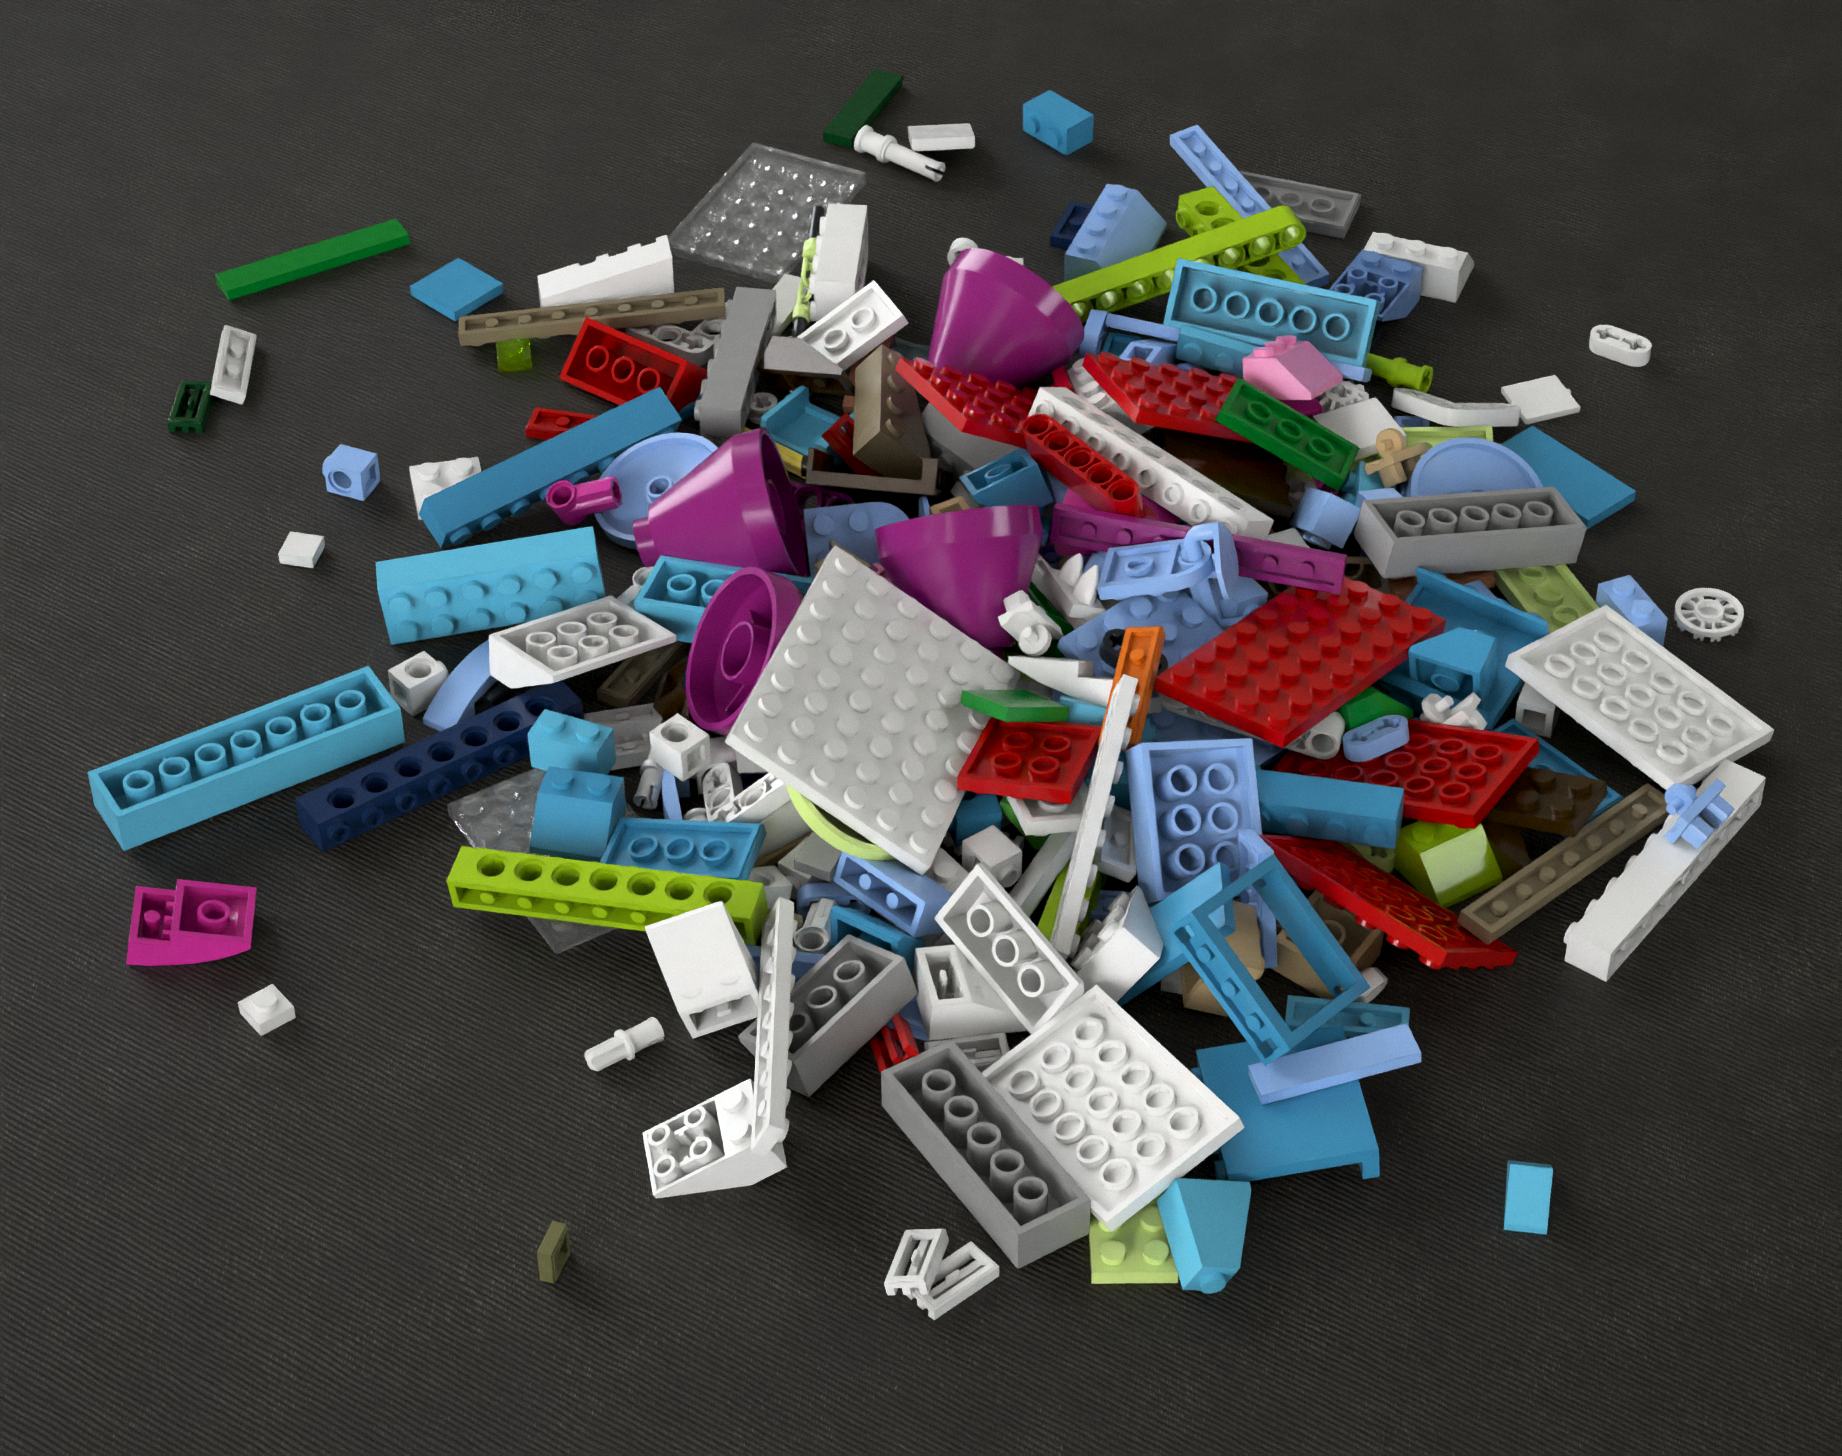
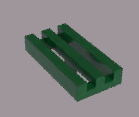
M180 382L167 421L169 432H176L177 427H181L182 432L189 433L190 428L195 427L196 433H203L214 396L210 395L212 382ZM189 389H193L185 417H181ZM202 390H204L196 417L194 418Z

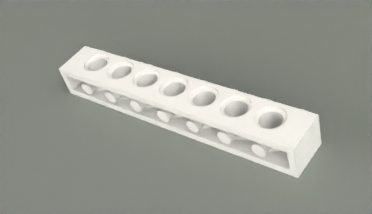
M1065 387L1039 388L1028 417L1034 414H1046L1052 417L1135 480L1139 485L1140 493L1193 527L1204 523L1221 522L1234 535L1266 540L1273 525V519Z

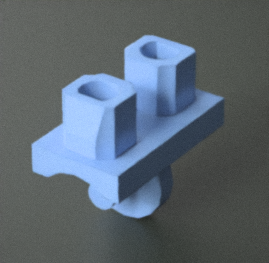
M1717 778L1698 798L1696 796L1697 790L1691 784L1686 786L1676 783L1670 786L1665 792L1666 810L1671 815L1678 814L1680 816L1677 819V823L1664 837L1672 844L1682 837L1698 850L1714 832V829L1701 819L1700 816L1702 815L1718 829L1735 810L1719 795L1726 785Z

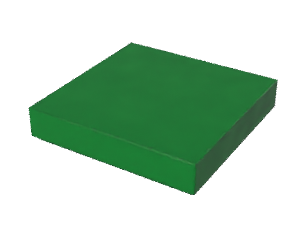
M962 690L961 704L963 706L1005 722H1065V720H1068V706L1025 690Z

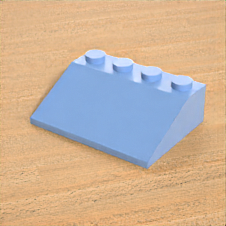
M1252 738L1140 743L1126 750L1125 756L1138 886L1142 889L1148 906H1155L1218 862H1222L1230 867L1231 883L1239 878V830L1253 829L1257 834L1262 835ZM1240 893L1233 897V899H1239Z

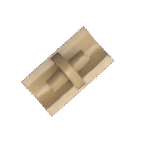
M1395 428L1382 430L1376 438V447L1384 458L1365 464L1364 467L1367 475L1378 472L1384 488H1390L1409 481L1415 466L1421 459L1420 455L1425 454L1429 450L1426 442L1405 448V438L1399 430Z

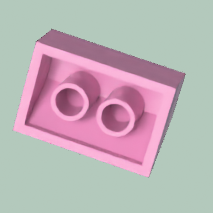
M1294 335L1278 336L1276 341L1266 342L1265 347L1255 348L1254 353L1242 359L1243 380L1277 400H1312L1343 381V374L1309 341H1297Z

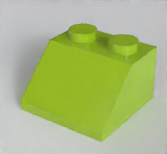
M1418 820L1400 829L1396 848L1393 851L1395 853L1394 867L1419 892L1445 908L1502 882V873L1481 824L1476 829H1460L1455 825L1437 822L1424 823Z

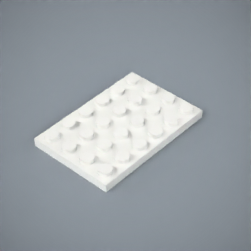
M1607 605L1509 654L1505 667L1665 790L1676 783L1686 786L1689 784L1694 785L1708 777L1725 759L1734 762L1768 743L1774 732L1773 728Z
M1097 984L982 1072V1075L1090 1198V1212L1110 1232L1114 1231L1169 1188L1175 1178L1183 1177L1244 1129L1240 1117Z

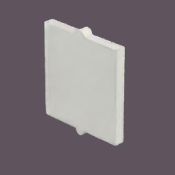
M1556 375L1501 387V393L1509 404L1521 408L1520 418L1525 425L1580 412V406L1571 396V390L1566 389Z

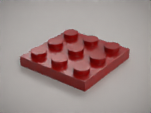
M990 717L957 776L958 790L972 791L976 794L1011 796L1014 799L1042 800L1053 804H1071L1098 753V740L1102 726L1069 722H1005Z

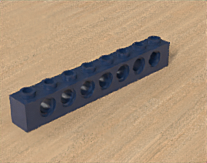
M562 680L555 683L542 684L295 798L300 827L322 852L329 850L529 756L528 732L544 709L584 720L582 700Z

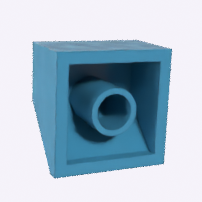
M1024 448L1014 450L959 477L961 484L975 502L990 507L1036 505L1039 506V512L1041 513L1047 508L1046 505L1054 502L1037 463Z
M1458 627L1410 647L1408 651L1410 678L1461 701L1474 692L1481 699L1477 708L1484 710L1498 679L1496 637L1490 636L1482 630H1469Z
M549 766L537 794L529 845L530 852L582 861L600 862L619 818L624 817L626 813L624 777Z
M835 905L830 910L831 949L850 934L904 957L912 976L915 948H924L925 940L912 937L907 932L884 922L882 919L857 909Z

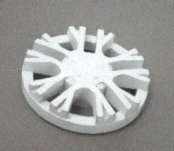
M1697 588L1685 592L1677 599L1674 620L1677 621V627L1681 631L1687 630L1693 633V639L1700 638V641H1703L1704 637H1710V642H1714V639L1719 642L1723 636L1731 635L1733 637L1735 633H1738L1739 628L1742 626L1744 609L1738 599L1725 591L1714 588ZM1704 596L1715 597L1716 600L1704 599ZM1737 612V615H1729L1730 613Z

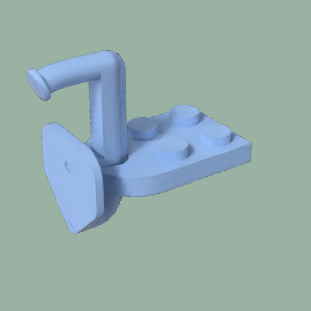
M927 496L920 497L918 500L919 517L929 516L930 510ZM868 502L803 509L809 576L815 575L814 565L828 555L830 552L829 541L834 539L842 548L871 566L873 563L881 565L878 559L874 530L888 524L908 520L909 518L901 509L886 502Z
M1221 522L1196 525L1187 532L1184 539L1108 549L1097 586L1100 600H1125L1131 596L1147 594L1159 596L1166 592L1190 587L1193 601L1224 631L1246 617L1223 618L1212 578L1217 577L1223 599L1232 600L1239 573L1238 557L1232 533ZM1214 539V553H1212L1210 546L1204 540Z

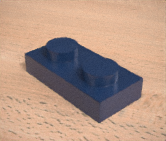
M1071 201L1050 235V246L1067 251L1094 205Z

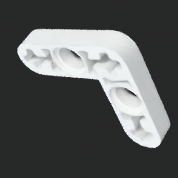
M719 317L710 321L704 320L693 331L665 323L651 325L646 328L629 327L626 328V334L698 366H702L708 363L709 359L714 358L715 339H720V334L710 335L709 333H720L721 320L726 319V317ZM673 339V341H666V342H665V341H661V340Z
M1395 388L1391 404L1393 408L1438 424L1454 427L1518 426L1521 410L1518 406L1505 403H1454L1407 388Z
M726 762L714 766L706 774L702 783L707 821L758 823L791 799L786 784L770 773L743 791L740 775Z

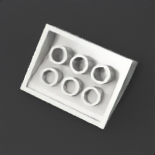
M610 595L490 634V675L511 689L555 683L676 642V635Z

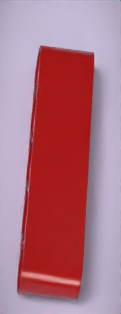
M1034 414L1023 421L1021 427L1027 450L1037 464L1095 509L1145 518L1146 512L1139 485L1135 480L1052 417L1046 414Z

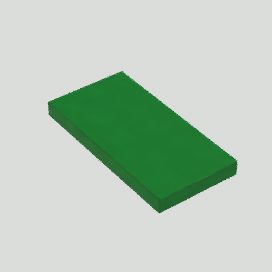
M1241 378L1236 380L1215 418V421L1336 491L1344 483L1360 449L1357 445Z

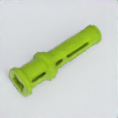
M1371 353L1368 355L1366 368L1372 370L1371 375L1387 379V383L1392 387L1397 388L1401 385L1424 393L1428 391L1433 379V369L1431 366L1424 365L1419 367L1407 363V360L1402 357L1391 360Z

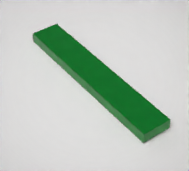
M395 218L215 274L216 284L228 300H233L410 244L409 234Z

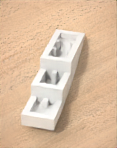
M1028 655L1009 656L1008 664L1039 683L1073 698L1107 707L1114 678L1093 676L1094 661L1040 656L1031 657ZM1151 696L1147 714L1160 713L1162 711V697Z

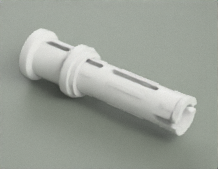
M868 125L863 126L856 135L854 149L859 153L867 152L872 154L881 163L892 161L895 164L932 179L934 182L940 181L943 175L932 170L934 168L945 172V164L943 162H938L897 144V140L891 135L882 136L874 132L873 128Z

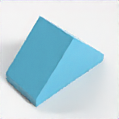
M1508 1160L1503 1230L1547 1234L1553 1177L1551 1165Z

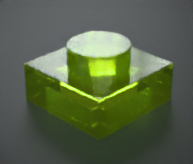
M510 339L496 342L499 373L532 370L529 339Z

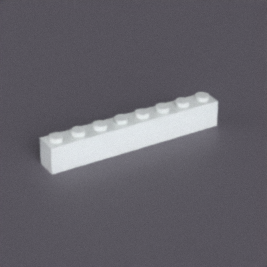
M1727 759L1722 761L1708 777L1702 780L1701 786L1697 789L1696 796L1698 798L1718 778L1726 785L1719 795L1735 810L1718 829L1702 815L1700 816L1701 819L1714 829V832L1698 850L1682 837L1674 844L1664 837L1677 823V819L1680 816L1678 814H1669L1658 834L1652 833L1649 836L1643 851L1638 856H1631L1624 872L1618 878L1613 877L1609 881L1600 899H1593L1590 902L1583 918L1578 923L1574 921L1570 924L1564 936V943L1567 944L1564 961L1607 982L1760 807L1766 777Z

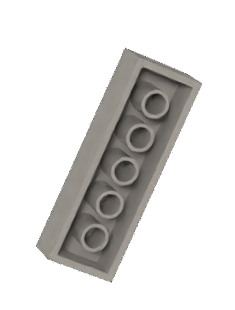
M1553 486L1363 500L1353 537L1383 578L1397 579L1399 577L1416 576L1418 566L1430 572L1438 571L1442 574H1461L1470 571H1494L1496 569L1508 568L1523 569L1533 566H1557L1559 564L1576 563L1587 527Z
M952 1039L881 1072L882 1107L1017 1269L1089 1234L1090 1198Z

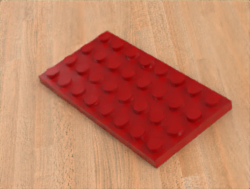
M1344 577L1340 594L1291 586L1156 676L1154 691L1284 748L1408 659V651L1412 645L1444 633L1446 619L1434 615L1426 608L1415 607L1401 601L1395 595L1384 594L1370 588L1364 582L1353 581Z

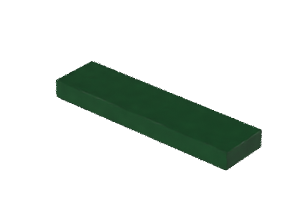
M874 69L824 129L823 141L851 148L854 145L858 131L865 125L869 126L903 85V75Z

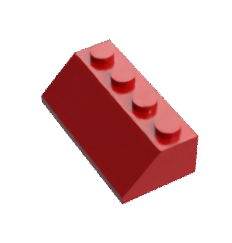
M586 317L559 379L619 406L661 387L677 413H679L690 402L696 401L701 390L702 380L707 377V370L679 356Z

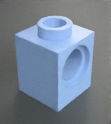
M340 444L323 463L322 473L325 476L327 491L365 501L381 481L377 453Z

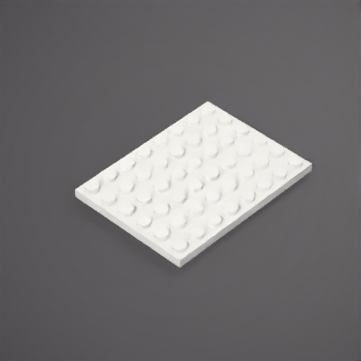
M835 545L824 560L801 605L724 742L922 876L930 868L966 792L958 790L957 776L991 717L961 704L962 690H1014L1021 672Z

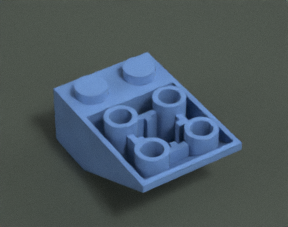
M1362 249L1329 290L1378 300L1380 302L1377 316L1378 321L1384 322L1405 318L1420 300L1423 268L1412 265L1404 260L1392 259L1382 256L1375 251Z

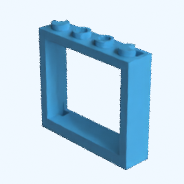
M1274 854L1167 929L1170 936L1264 1066H1267L1291 1050L1371 988ZM1260 878H1263V880L1266 882V885L1263 884ZM1250 885L1255 888L1334 997L1332 1001L1293 1031L1290 1030L1208 916ZM1189 925L1196 935L1191 937L1184 927ZM1340 984L1344 991L1342 992L1337 985ZM1268 1038H1271L1277 1046L1275 1049H1272L1266 1041Z

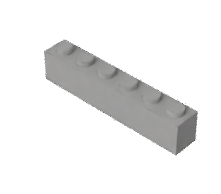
M736 287L733 300L728 299L726 319H722L720 323V339H715L714 359H709L708 379L702 380L701 400H696L694 419L700 421V435L732 437L733 435L743 433L760 377V373L756 368L771 340L777 319L776 290Z

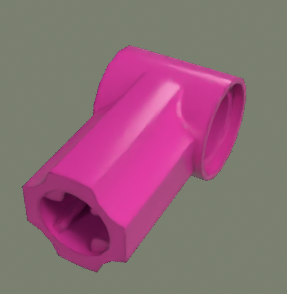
M614 476L573 485L569 481H559L548 489L546 501L564 524L576 525L582 522L589 514L619 508V505H622V493L619 482Z

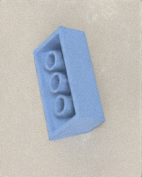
M1106 184L1065 253L1064 282L1155 250L1167 229V222L1138 190L1126 188L1122 185Z

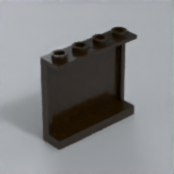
M1161 427L1149 429L1150 441L1252 507L1261 512L1268 513L1269 517L1274 520L1271 528L1275 533L1279 532L1282 523H1288L1292 513V504L1289 503L1288 499L1290 486L1286 484L1287 466L1283 465V459L1254 443Z
M809 448L808 455H803L801 477H806V484L814 487L845 493L911 499L927 496L928 500L944 502L951 498L953 467L939 459L923 458L921 480L834 473V456L815 448Z

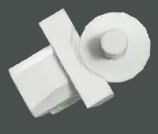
M1023 590L1003 600L1007 612L998 616L1000 625L1019 642V647L1028 656L1037 657L1042 655L1050 647L1052 639L1058 640L1063 637L1061 627L1046 614L1042 607L1029 599V595Z
M1474 692L1451 709L1449 707L1454 704V701L1449 695L1442 698L1437 694H1430L1422 701L1424 712L1420 715L1421 721H1431L1484 730L1488 724L1476 710L1481 699Z

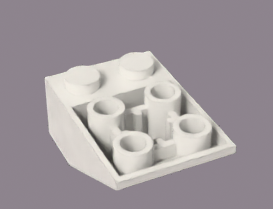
M1136 886L1128 895L1122 891L1109 905L1108 910L1110 913L1101 922L1096 918L1082 933L1081 936L1084 939L1079 944L1077 949L1079 953L1073 959L1071 965L1074 967V972L1084 982V994L1097 984L1108 996L1117 1002L1160 959L1164 943L1143 891L1139 886Z
M723 901L645 926L647 936L677 1011L693 1039L758 1016L760 971Z
M956 945L915 948L912 978L918 991L915 998L928 1041L1001 1032L1028 1031Z
M751 1079L643 1132L652 1192L656 1199L750 1186L787 1168L783 1143L779 1144L776 1142L767 1157L751 1152L754 1082Z

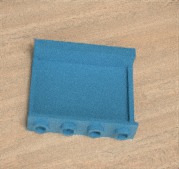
M1418 566L1416 569L1417 584L1406 599V603L1415 607L1426 608L1434 615L1446 619L1444 633L1458 627H1463L1469 630H1482L1490 636L1496 637L1498 679L1484 710L1476 707V710L1488 723L1484 730L1492 731L1525 682L1505 667L1508 655L1548 635L1549 623L1538 614L1523 612L1512 607L1503 599H1493L1480 593L1470 585L1458 584L1447 579L1446 576L1438 571L1430 572ZM1409 658L1371 685L1411 708L1418 715L1424 712L1422 701L1428 695L1437 694L1442 698L1448 695L1410 678ZM1450 696L1453 699L1454 704L1449 708L1451 709L1459 702H1461V700Z
M1343 1025L1315 1030L1282 1056L1347 1039ZM1271 1038L1266 1040L1272 1049L1277 1047ZM1248 1042L1196 1050L1197 1067L1191 1068V1073L1235 1112L1244 1125V1129L1212 1153L1218 1154L1219 1161H1214L1216 1180L1249 1182L1359 1163L1363 1179L1380 1177L1379 1148L1359 1079L1262 1105L1248 1073V1065L1260 1063L1261 1060Z

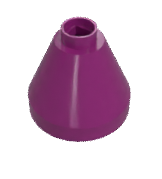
M968 248L960 252L943 276L928 361L938 368H942L943 365H949L967 376L971 372L980 374L993 383H996L997 380H1003L1015 386L1016 389L1022 390L1024 387H1028L1051 374L1055 369L1065 366L1083 342L1084 328L1070 304L1037 274L999 253L980 248Z
M764 427L733 435L651 503L648 508V517L633 521L636 546L645 567H654L660 555L741 568L757 567L769 572L808 577L809 575L804 532L793 489L778 448L772 436Z
M1005 505L967 509L908 519L875 529L878 559L894 586L916 599L920 604L945 619L949 624L1003 660L1002 650L1013 647L1015 638L1001 627L998 616L1007 612L1003 601L1006 597L1020 590H1023L1026 594L1028 593L1043 538L1039 506Z
M746 567L738 570L726 579L708 603L692 641L686 671L687 704L693 720L699 727L724 736H728L805 597L786 577L757 567Z

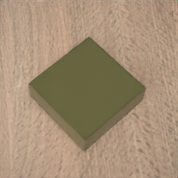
M552 1221L537 1251L540 1281L554 1284L558 1280L571 1253L569 1231L565 1223Z

